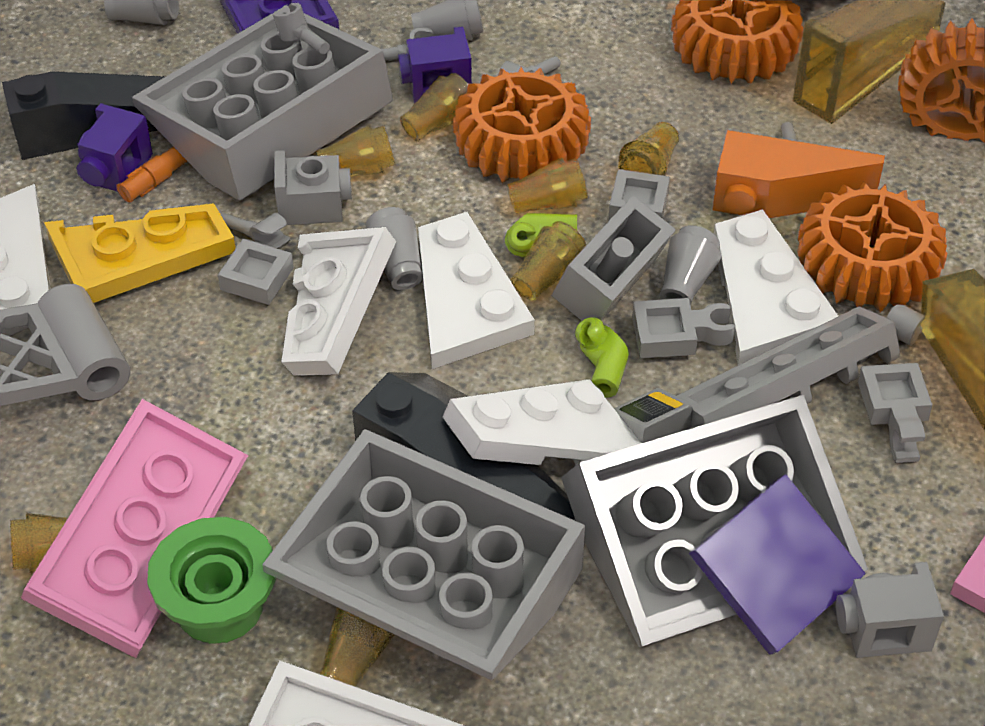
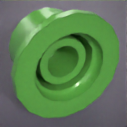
M229 517L200 518L176 528L158 544L148 564L147 585L156 607L172 621L179 623L182 630L193 639L209 644L228 643L244 636L257 624L263 612V604L266 602L276 582V577L265 573L262 564L273 549L267 537L247 522Z

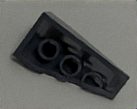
M52 71L37 75H25L18 79L2 82L9 116L22 160L78 148L77 144L84 132L90 130L97 121L95 109L100 103L143 115L134 106L132 97L166 76ZM146 118L148 131H158Z
M388 372L352 410L355 441L366 429L576 521L567 494L539 465L473 459L443 419L450 399L469 396L426 373Z

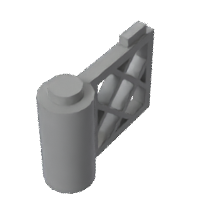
M76 284L55 286L48 290L36 304L0 310V351L16 356L8 367L0 364V406L77 391L84 399L102 400L120 391L128 382L131 374L130 366L91 297L82 286ZM28 325L32 336L27 342H23L1 333L4 329ZM30 361L51 369L53 375L34 377L20 371Z

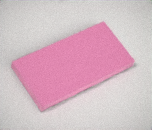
M142 399L24 588L21 599L136 658L161 614L147 585L148 564L158 544L176 528L200 518L215 517L248 455Z

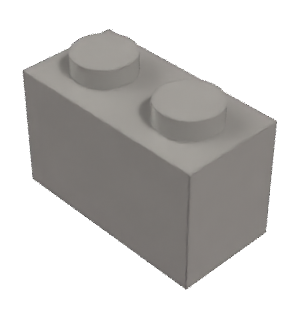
M632 195L568 265L551 296L580 320L596 317L602 321L655 262L676 229Z

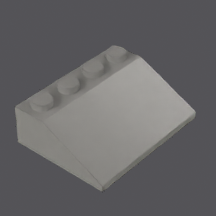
M285 5L275 12L287 14L290 13L289 6ZM272 13L134 95L132 100L134 106L208 183L240 201L254 194L260 187L275 178L274 151L285 150L286 158L308 157L323 146L334 142L337 137L355 125L369 119L375 112L393 101L382 49L304 13L307 25L311 31L330 45L329 51L326 54H321L300 39L291 42L282 41Z
M804 395L580 462L561 477L575 520L585 525L584 542L638 647L736 615V612L689 553L777 478L785 474L864 571L868 570Z
M364 429L262 565L263 571L489 680H493L554 616L582 571L585 525Z

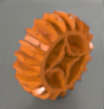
M679 0L675 7V15L672 16L671 24L674 51L681 54L682 63L693 64L695 73L707 71L710 73L712 80L718 77L729 78L731 84L735 79H745L748 83L752 84L756 76L770 80L773 71L784 72L787 64L794 61L795 55L799 51L804 29L800 6L792 3V0Z
M973 18L964 28H958L950 20L945 28V33L931 28L926 36V41L915 40L911 53L905 55L901 65V75L898 80V91H900V103L903 107V112L909 113L912 126L926 125L931 136L940 133L948 139L958 138L964 141L979 138L985 143V28L977 27Z
M520 67L518 72L508 73L501 68L496 77L483 74L480 84H468L467 92L459 96L455 117H453V133L456 134V146L459 149V154L467 159L468 167H479L483 177L496 173L499 175L502 183L509 178H519L522 185H524L527 178L534 177L544 183L548 173L562 176L566 166H576L580 155L585 154L591 131V117L585 103V95L576 92L575 83H562L560 74H554L549 77L544 76L541 68L534 73L524 72L522 67Z
M865 182L861 184L858 190H853L842 184L837 194L824 192L822 199L818 203H811L810 209L807 211L806 217H804V222L799 228L797 254L800 263L813 281H816L822 293L834 292L836 304L847 299L855 302L856 307H862L864 304L874 305L881 313L888 303L895 306L906 305L909 300L920 302L923 295L927 293V290H933L934 285L939 281L941 270L944 269L947 259L946 229L938 223V213L926 212L925 200H908L907 190L896 194L889 192L886 184L880 190L870 189Z

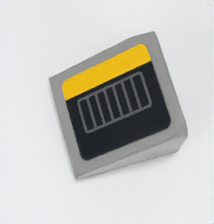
M656 388L614 408L642 444L691 429L692 406L686 400L660 388Z

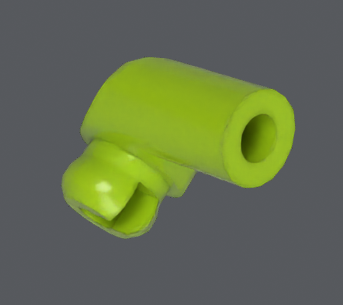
M527 213L506 232V247L512 254L524 257L532 255L550 240L576 241L577 214Z
M596 317L586 318L578 324L575 330V337L580 343L581 351L596 366L591 381L601 390L605 398L613 397L618 393L628 361V348L624 341L610 327L603 324L601 319Z

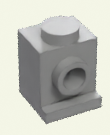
M285 150L274 151L278 214L286 220L287 225L343 222L342 200H352L350 168L340 169L339 155L286 158Z
M927 562L914 563L911 574L894 576L890 573H876L866 578L854 579L850 594L838 595L836 599V616L839 629L842 634L850 633L856 658L932 651L944 618Z

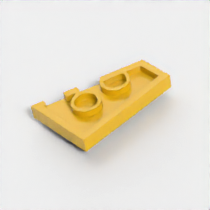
M214 203L149 210L144 219L115 222L113 215L93 217V225L66 228L63 220L44 222L47 236L70 283L82 286L88 292L93 303L233 254L236 249L234 236Z

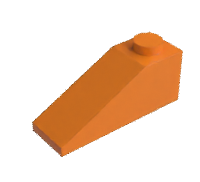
M727 130L717 170L713 211L746 215L763 209L768 218L805 213L810 209L811 203H818L822 199L824 192L837 194L842 184L853 190H858L861 184L865 182L870 189H878L885 155Z

